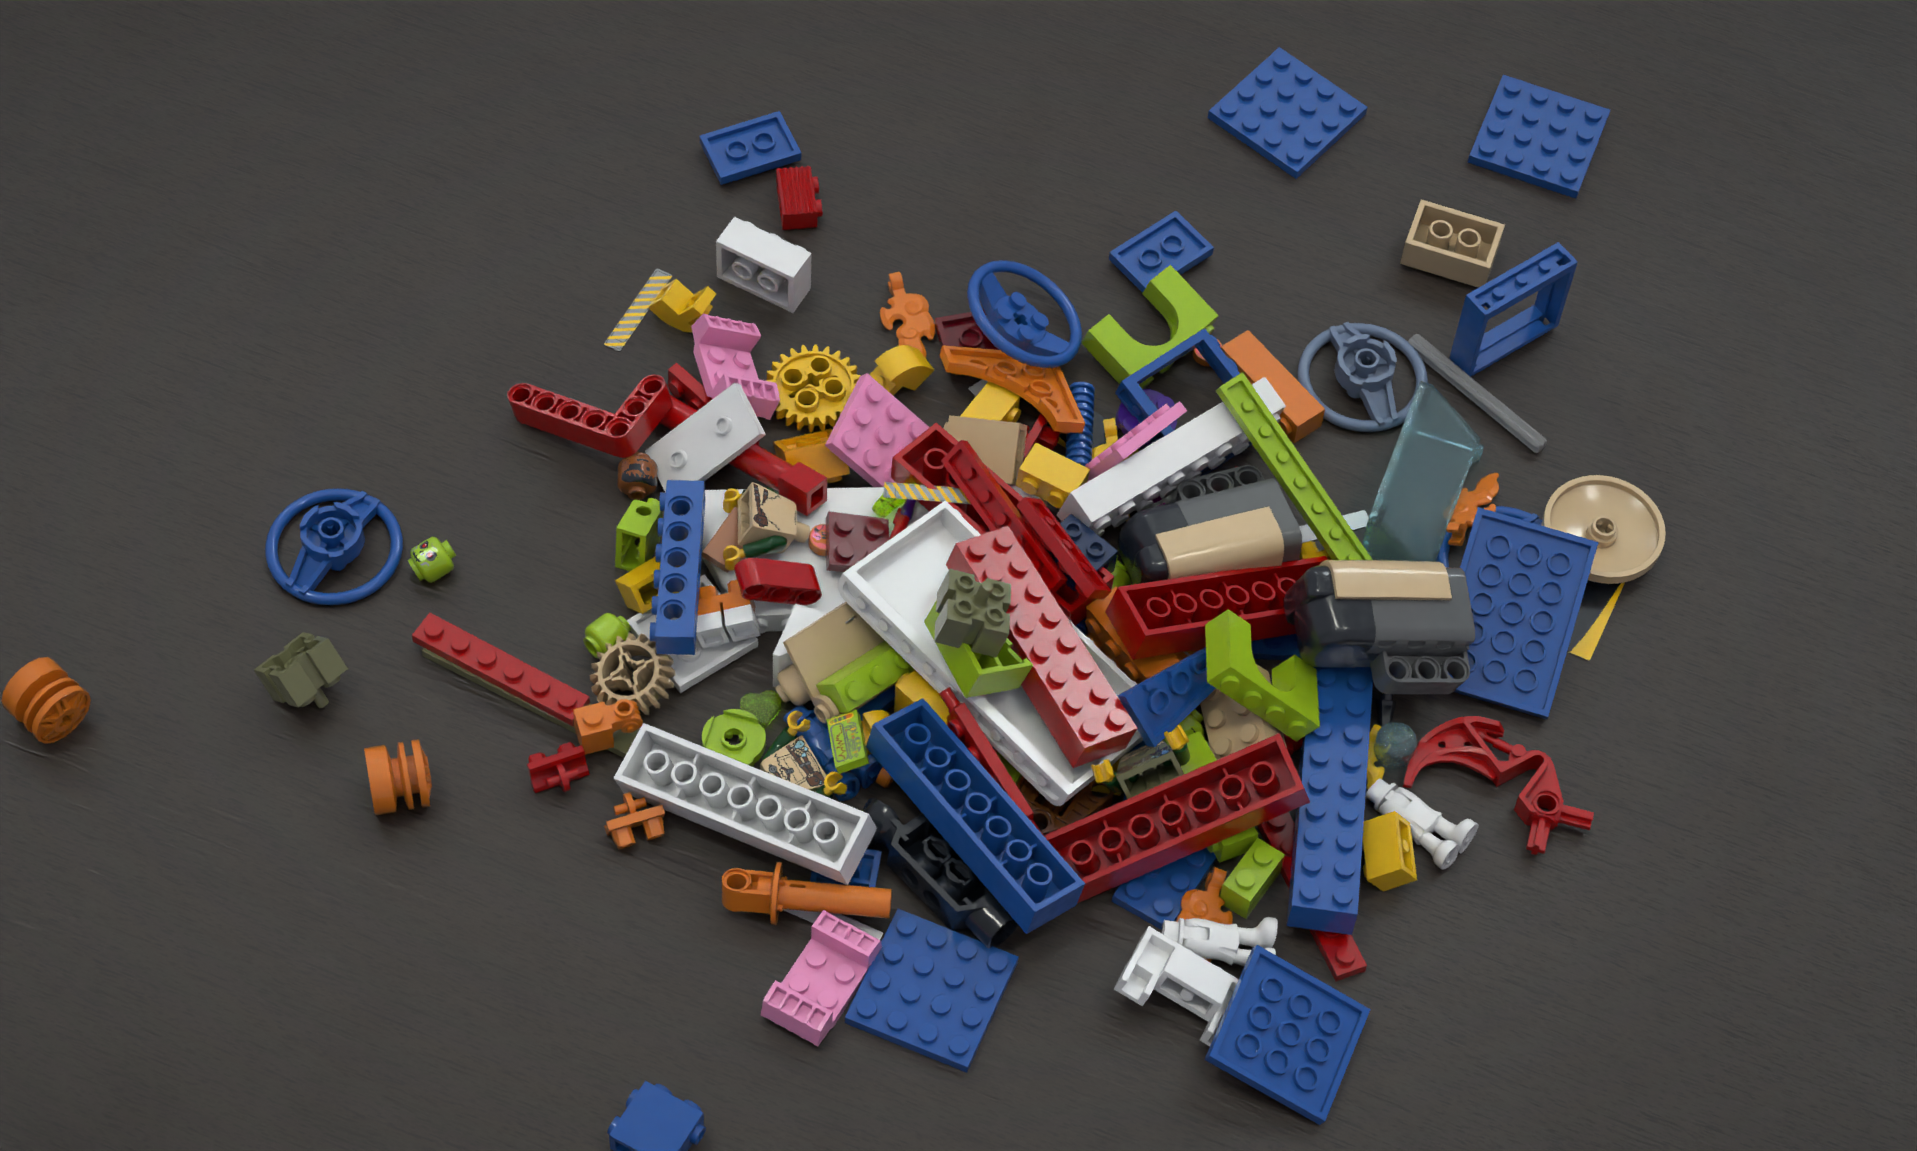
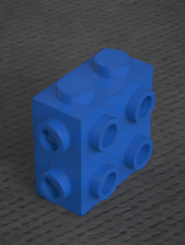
M645 1081L639 1090L634 1089L626 1102L627 1109L621 1117L616 1116L613 1119L607 1134L609 1135L610 1149L613 1151H688L692 1144L698 1145L705 1134L704 1112L696 1103L690 1100L682 1101L673 1096L672 1092L661 1084L653 1085Z

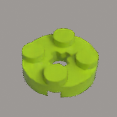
M741 709L725 710L724 714L716 718L713 716L706 722L702 731V747L753 767L754 763L762 757L765 751L766 733L752 713ZM733 735H738L741 742L731 745L725 739H731Z

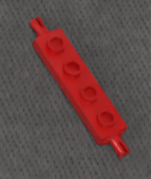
M951 687L940 692L939 696H941L949 709V715L946 718L948 727L1040 831L1033 820L1034 812L966 704L958 701Z

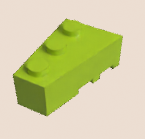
M937 600L924 620L933 639L935 637V622L940 614L936 612ZM1008 638L997 657L972 652V645L962 643L959 648L936 643L965 698L1017 689L1033 667V664L1027 658L1022 660L1010 648L1013 643Z

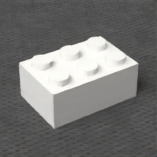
M736 217L731 220L717 239L716 265L718 278L794 313L811 289L810 252L801 246H795L781 239L776 234L768 233L757 228L754 224L742 221Z

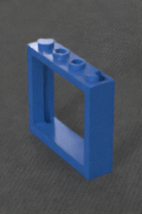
M1557 242L1467 294L1449 359L1471 377L1557 327L1577 267V260ZM1538 291L1533 306L1484 333L1490 318ZM1544 318L1550 322L1546 326L1542 323Z
M1205 328L1121 381L1115 394L1131 415L1135 416L1140 423L1158 409L1139 384L1197 348L1224 384L1240 374L1236 363L1225 355L1220 348L1218 340L1213 335H1210ZM1168 425L1151 438V441L1154 443L1174 430ZM1232 452L1226 455L1223 463L1236 455ZM1206 467L1200 471L1202 473L1200 476L1207 475L1214 469L1211 470L1209 467Z

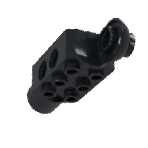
M875 798L867 801L862 811L871 816L877 827L869 845L876 846L879 843L889 851L887 865L949 929L953 931L969 929L988 949L992 946H999L1011 936L1019 925L924 814L913 818L903 826L898 815L889 805Z

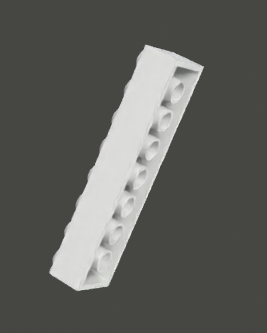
M1263 377L1253 383L1252 386L1276 421L1279 422L1281 420L1279 415L1286 405L1266 377ZM1221 402L1070 492L1057 516L1062 522L1070 514H1073L1097 535L1101 536L1105 532L1103 529L1111 524L1114 528L1118 527L1129 518L1128 514L1135 510L1140 512L1149 508L1153 504L1152 500L1161 495L1162 498H1166L1177 490L1178 487L1176 485L1182 481L1199 477L1202 474L1200 471L1206 467H1209L1211 470L1225 461V456L1231 452L1234 455L1241 453L1249 446L1248 442L1250 440L1225 404Z
M645 723L641 726L614 776V780L623 793L630 792L632 797L637 799L645 797L646 802L654 806L663 805L666 811L845 885L849 884L877 830L868 813Z

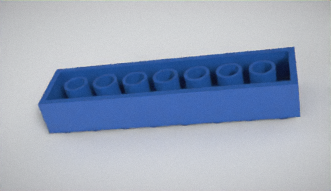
M924 698L873 724L866 748L1026 934L1077 905L1085 885L1084 881Z

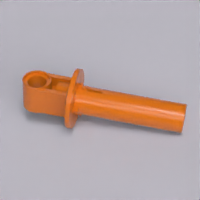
M782 862L776 863L774 872L732 868L727 870L722 876L723 906L733 912L744 911L770 914L771 925H777L779 911L781 913L783 909L822 912L825 910L833 914L890 918L892 889L787 880L786 876L782 877Z

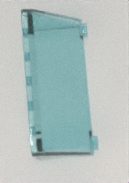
M1420 381L1365 529L1362 545L1373 560L1436 562L1447 532V525L1453 516L1470 466H1472L1473 461L1479 463L1485 445L1479 444L1481 438L1432 384Z

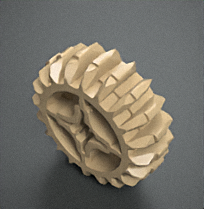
M629 633L626 641L616 636L617 644L612 646L610 643H606L607 652L605 654L597 652L600 662L591 663L592 669L595 671V673L589 675L590 681L594 684L591 687L592 692L598 695L597 701L599 703L605 702L606 706L615 704L621 699L635 701L638 705V710H641L645 715H649V707L651 705L655 708H660V703L658 702L660 697L669 699L665 689L674 688V683L669 679L676 676L675 670L671 667L674 661L668 654H657L656 642L648 640L645 634L641 633L636 639L634 634ZM642 655L652 659L634 661L632 656ZM632 690L634 695L622 696L613 692Z

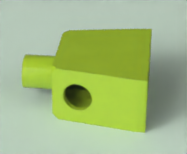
M649 498L646 502L633 500L616 528V568L631 571L652 559L656 550V544H659L661 537H658V518H663V511H660V501L657 499ZM637 538H640V542L638 546H636L635 540Z

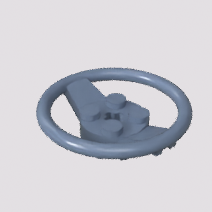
M1346 322L1339 326H1331L1310 341L1304 349L1298 364V382L1325 408L1323 418L1336 426L1352 431H1383L1404 423L1420 408L1427 392V371L1419 353L1403 337L1377 325ZM1370 336L1384 340V342L1382 343L1376 339H1371ZM1331 341L1338 352L1334 369L1337 381L1346 389L1350 397H1361L1371 420H1358L1336 413L1327 407L1314 392L1309 376L1310 365L1314 355L1326 343ZM1390 344L1398 348L1408 358L1416 377L1414 394L1409 403L1399 412L1396 411L1392 389V379L1397 358Z

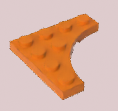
M942 345L940 358L946 372L983 379L1012 391L1039 410L1047 419L1053 431L1064 434L1083 432L1085 421L1060 366L1039 368L1021 363L1001 350Z

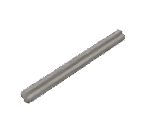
M1415 334L1409 339L1408 343L1416 349L1424 362L1533 452L1539 453L1546 446V438L1421 335Z

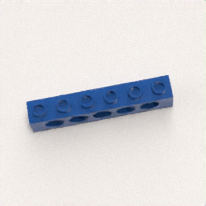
M667 480L666 492H660V511H664V518H658V537H662V544H656V562L660 563V570H654V589H658V596H652V615H656V622H650V641L656 642L657 654L695 655L706 502L704 481Z

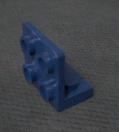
M1070 514L1060 523L1097 572L1103 567L1110 573L1114 571L1118 553L1114 547L1073 514ZM1048 551L1050 556L1057 564L1058 559L1054 556L1052 552ZM1063 572L1068 579L1065 584L1073 591H1077L1074 580L1070 575Z

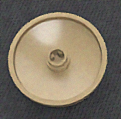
M1589 475L1566 482L1552 494L1542 517V526L1599 542L1588 578L1589 581L1617 584L1639 578L1655 565L1665 542L1664 520L1655 503L1636 486L1615 477Z

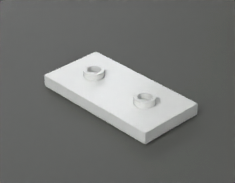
M733 383L645 450V453L656 462L657 477L666 492L667 480H707L766 434L741 384Z

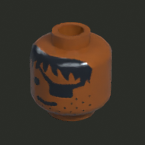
M636 452L630 457L623 458L618 464V489L633 500H642L652 494L657 487L656 462L649 455L642 452Z

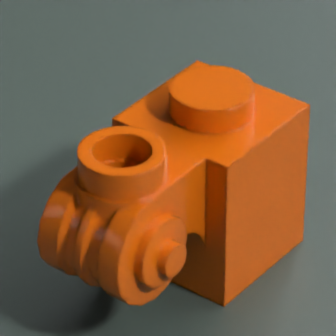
M621 699L615 704L608 706L605 705V702H600L573 709L575 731L579 744L582 745L585 751V755L613 748V733L621 729L624 733H632L643 725L639 708L635 701Z

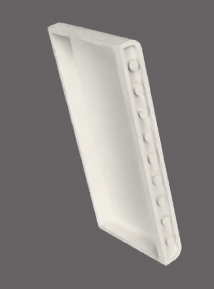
M944 501L843 572L838 582L840 595L938 693L951 687L958 701L966 704L990 744L1050 803L1061 806L1095 779L1091 768L1092 764L1098 765L1104 763L1103 760L1109 759L1112 766L1123 755L1143 741L1138 730H1136L1126 749L1073 768L1022 686L1017 689L970 698L964 697L924 620L936 602L937 592L949 571L946 562L955 544L981 534L962 517L959 511ZM1069 620L1116 695L1137 685L1089 637H1086Z

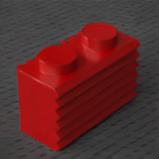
M810 166L776 169V188L782 230L817 227L818 217L823 216L821 199H815V194H819L818 176L812 177Z

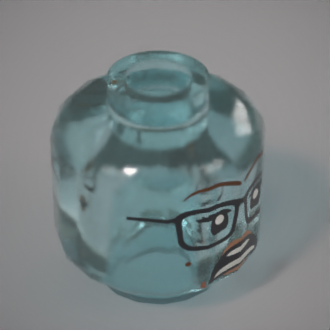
M1390 722L1382 726L1376 735L1373 749L1378 762L1392 769L1403 768L1408 765L1416 750V734L1410 726L1401 722Z

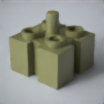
M949 569L937 592L936 612L940 614L935 622L934 642L956 648L965 643L972 645V652L997 657L1009 635L1010 614L1006 613L1011 602V584L989 578L980 583L975 581L973 574Z
M302 632L285 645L282 652L278 655H272L254 669V672L274 701L287 702L288 705L295 707H304L314 701L318 708H323L329 703V700L320 687L324 685L325 688L336 684L341 679L340 675L348 668L328 638L321 636L315 638L313 634Z

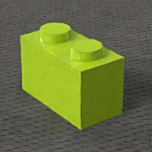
M1257 837L1222 885L1220 898L1225 901L1224 906L1247 919L1280 874L1285 854Z

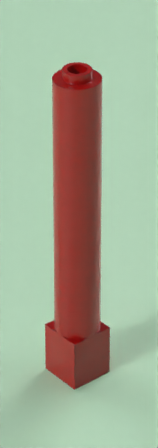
M670 395L672 406L659 423L673 430L698 410ZM753 444L728 463L777 491L779 495L793 501L796 504L797 511L805 516L811 514L827 501V477L801 462L793 466L757 444Z

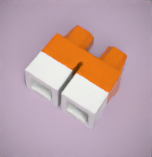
M737 579L727 584L728 593L718 595L715 586L700 587L696 636L702 648L730 643L729 634L733 642L761 636L759 624L756 620L754 600H747L742 597Z

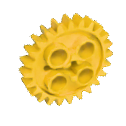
M814 344L812 351H808L805 345H802L800 353L791 348L790 357L780 354V363L772 362V370L767 371L766 380L776 383L778 387L780 401L775 409L776 419L786 417V426L796 422L797 430L799 431L804 425H808L809 432H813L814 426L818 425L821 431H825V424L828 423L834 428L861 376L857 375L856 365L850 366L849 357L840 360L841 351L838 350L831 355L829 354V346L821 352L818 350L817 344Z

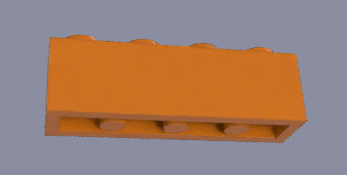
M1249 330L1221 346V350L1225 355L1236 363L1239 373L1243 372L1251 384L1263 377H1266L1286 405L1279 415L1281 420L1278 424L1293 443H1296L1322 426L1325 408Z

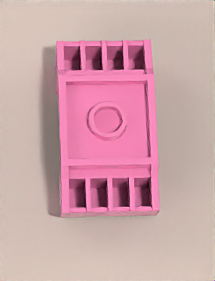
M702 314L691 327L695 343L693 353L706 395L714 399L733 383L741 384L756 416L770 420L780 398L776 383L759 380L750 352L761 338L758 327L755 323H746Z
M823 910L812 925L810 941L782 983L775 980L763 999L761 1016L818 1047L829 1030L835 1026L859 989L868 968L882 948L881 940Z

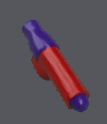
M906 499L904 505L898 508L892 522L895 525L889 540L907 528L913 516L916 500Z

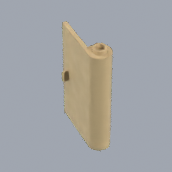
M844 602L783 642L815 706L814 713L818 720L824 724L827 723V719L844 713H839L833 701L827 696L820 694L816 684L885 641L847 602ZM896 682L887 687L886 689L882 690L872 698L868 699L855 709L858 710L859 708H861L862 706H864L865 704H867L868 702H870L871 700H873L874 698H876L877 696H879L880 694L894 686Z

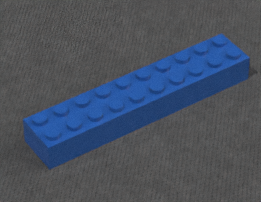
M1314 667L1317 670L1320 727L1303 737L1300 749L1298 775L1310 803L1296 808L1287 926L1352 935L1358 915L1373 677L1370 667Z

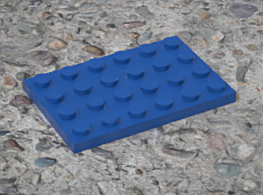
M1478 507L1460 566L1466 576L1475 625V640L1467 651L1470 666L1469 678L1454 691L1455 693L1546 720L1548 719L1599 542Z

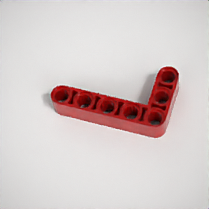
M656 374L644 377L615 414L528 383L516 384L507 393L514 416L520 423L619 458H627L634 455L672 406V399L666 382L662 376Z

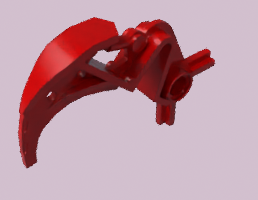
M1465 716L1446 721L1428 732L1418 742V746L1414 750L1415 753L1410 758L1403 787L1412 788L1414 779L1420 770L1436 763L1464 765L1492 780L1496 787L1530 769H1536V773L1519 794L1514 811L1524 824L1531 826L1526 849L1531 850V854L1545 853L1549 832L1557 827L1558 823L1590 831L1594 812L1563 805L1564 800L1551 758L1540 750L1526 751L1525 747L1521 744L1513 746L1499 739L1504 734V728L1500 721L1481 716ZM1484 740L1493 744L1492 747L1508 754V761H1499L1485 744ZM1443 744L1445 747L1441 748L1438 745ZM1539 807H1544L1548 809L1549 812L1543 811Z

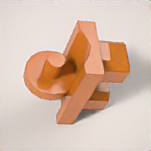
M627 792L623 794L624 803L613 806L616 816L626 812L628 815L606 821L604 826L607 836L612 835L614 843L618 850L635 845L636 842L631 828L643 826L647 841L662 837L664 835L662 819L665 811L663 805H658L637 812L636 809L647 806L645 797L633 800L631 793Z

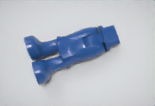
M804 705L797 706L789 711L783 718L786 723L789 714L793 711L803 713L797 721V726L804 719L810 721L809 730L806 732L798 731L797 736H803L825 774L827 775L830 772L838 773L834 764L827 723L820 722L814 710L809 711ZM872 754L868 755L869 764L850 770L851 772L841 773L843 778L836 785L842 782L847 785V791L842 795L833 793L839 801L852 799L858 794L860 785L864 789L868 788L877 779L883 766Z

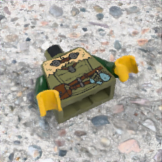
M1177 725L1175 730L1169 733L1167 731L1164 732L1169 745L1162 740L1156 747L1145 745L1123 755L1115 772L1109 759L1103 760L1104 763L1098 765L1092 764L1091 768L1096 782H1103L1114 793H1125L1127 799L1184 775L1181 766L1189 762L1190 752L1187 746L1189 739L1182 726Z

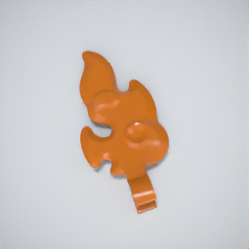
M901 273L888 274L890 279L888 288L893 297L887 301L891 305L890 309L885 307L880 309L882 324L887 330L891 331L895 320L903 321V324L896 331V336L899 339L898 345H909L917 348L926 358V349L921 338L925 336L928 340H933L935 335V323L928 312V301L920 294H906Z
M1491 473L1481 478L1475 490L1468 492L1467 488H1462L1451 497L1449 506L1441 513L1442 520L1448 523L1446 531L1452 533L1448 542L1449 545L1462 546L1466 530L1473 525L1477 507L1491 503L1493 497L1498 494L1499 484L1497 478L1499 473ZM1490 504L1484 509L1496 512V505Z
M1214 867L1213 872H1209L1207 875L1205 891L1198 889L1187 891L1181 899L1182 910L1176 922H1178L1179 918L1184 920L1199 918L1221 924H1232V912H1223L1221 910V906L1225 904V901L1219 897L1227 871Z

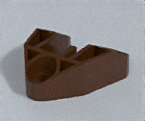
M1025 778L1021 788L1022 795L1034 812L1033 820L1047 826L1044 830H1041L1043 836L1111 807L1115 795L1108 788L1110 793L1106 797H1095L1091 792L1093 787L1097 785L1108 787L1103 782L1097 783L1094 779L1080 793L1078 792L1063 815L1060 816L1059 814L1069 800L1061 806L1053 805L1048 800L1041 805L1045 797Z

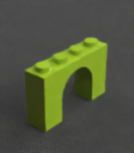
M1171 265L1150 280L1142 293L1166 319L1170 328V341L1158 346L1141 344L1129 336L1113 317L1108 314L1088 330L1081 342L1119 384L1122 380L1205 328L1209 334L1215 330L1212 325L1218 318V314ZM1174 362L1168 365L1167 367L1163 368L1159 372L1163 374L1174 364ZM1153 376L1140 383L1139 386L1145 389L1154 380Z
M1229 609L1205 624L1207 683L1296 742L1320 727L1317 670L1313 666L1305 663L1294 654L1272 669L1271 685L1262 675L1253 658L1251 624Z

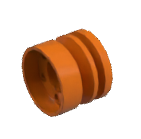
M43 657L27 663L15 673L3 691L1 702L3 707L16 720L24 723L25 728L33 733V736L38 741L48 744L66 737L81 723L89 710L91 698L89 693L80 687L75 680L69 678L67 672L49 657Z
M419 739L411 740L413 755L409 756L405 755L403 742H398L397 758H390L386 745L364 748L375 816L396 812L397 797L404 796L408 809H414L413 794L420 795L422 808L430 807L431 776L428 759L420 745Z

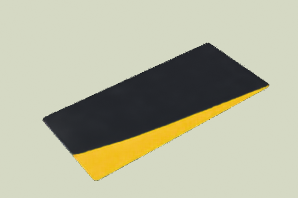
M1587 581L1567 652L1586 660L1591 659L1625 582L1606 584Z

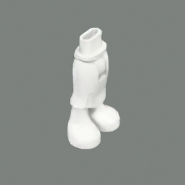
M1381 778L1368 789L1365 795L1367 799L1375 803L1374 809L1382 815L1395 811L1410 822L1413 840L1417 845H1422L1433 856L1434 864L1442 870L1453 864L1458 852L1460 854L1464 852L1478 830V824L1468 818L1461 821L1458 825L1447 821L1442 817L1441 812L1430 808L1409 790L1398 787L1395 783L1389 785ZM1435 831L1437 834H1439V835H1440L1442 838H1444L1445 840H1444V841H1443V840H1440L1439 838H1437L1436 836H1434L1432 833Z
M1266 917L1255 928L1237 927V924H1221L1199 918L1185 920L1179 918L1178 922L1164 920L1162 934L1202 958L1221 960L1230 965L1235 963L1245 966L1251 950L1238 948L1239 944L1251 947L1259 945L1276 955V951L1272 947L1277 935L1278 921L1276 918Z

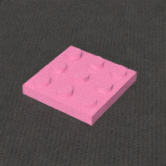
M866 373L859 377L825 446L873 487H884V482L896 483L890 478L892 457L930 427Z
M1179 401L1170 408L1166 403L1087 463L1085 467L1090 469L1088 481L1119 464L1184 414L1187 410Z

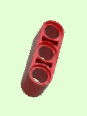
M746 558L739 561L734 567L741 595L747 600L810 605L817 602L822 596L815 569L811 564Z

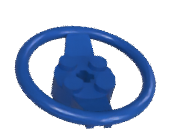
M1007 260L988 262L980 266L972 274L967 288L969 308L980 330L996 348L1021 363L1039 368L1059 367L1068 363L1076 356L1082 342V328L1078 314L1065 293L1048 277L1027 265ZM1007 272L1017 274L1043 288L1057 302L1065 314L1070 328V341L1067 342L1047 332L1048 318L1028 303L1021 293L1013 292L1011 296H1007L993 273Z
M341 488L325 489L307 494L295 500L277 516L267 535L265 555L268 568L276 582L294 597L313 604L341 605L358 601L373 594L392 577L402 556L403 537L397 519L379 499L368 495L364 491L360 492ZM327 501H344L342 503L333 502L334 506H324L321 508L318 505L314 506L304 515L300 523L302 548L289 577L283 570L278 557V543L285 526L299 512L312 505ZM377 514L385 523L391 542L388 559L379 573L367 583L352 590L338 593L314 591L330 568L335 571L342 570L348 563L359 556L365 543L363 528Z

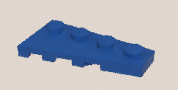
M1206 647L1117 695L1137 726V730L1146 746L1156 747L1165 738L1164 732H1171L1216 689L1207 683Z

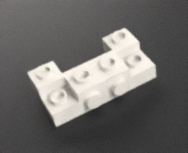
M1148 926L1141 936L1130 960L1125 965L1114 990L1141 1006L1147 1001L1153 989L1208 1021L1200 1041L1210 1046L1239 979Z

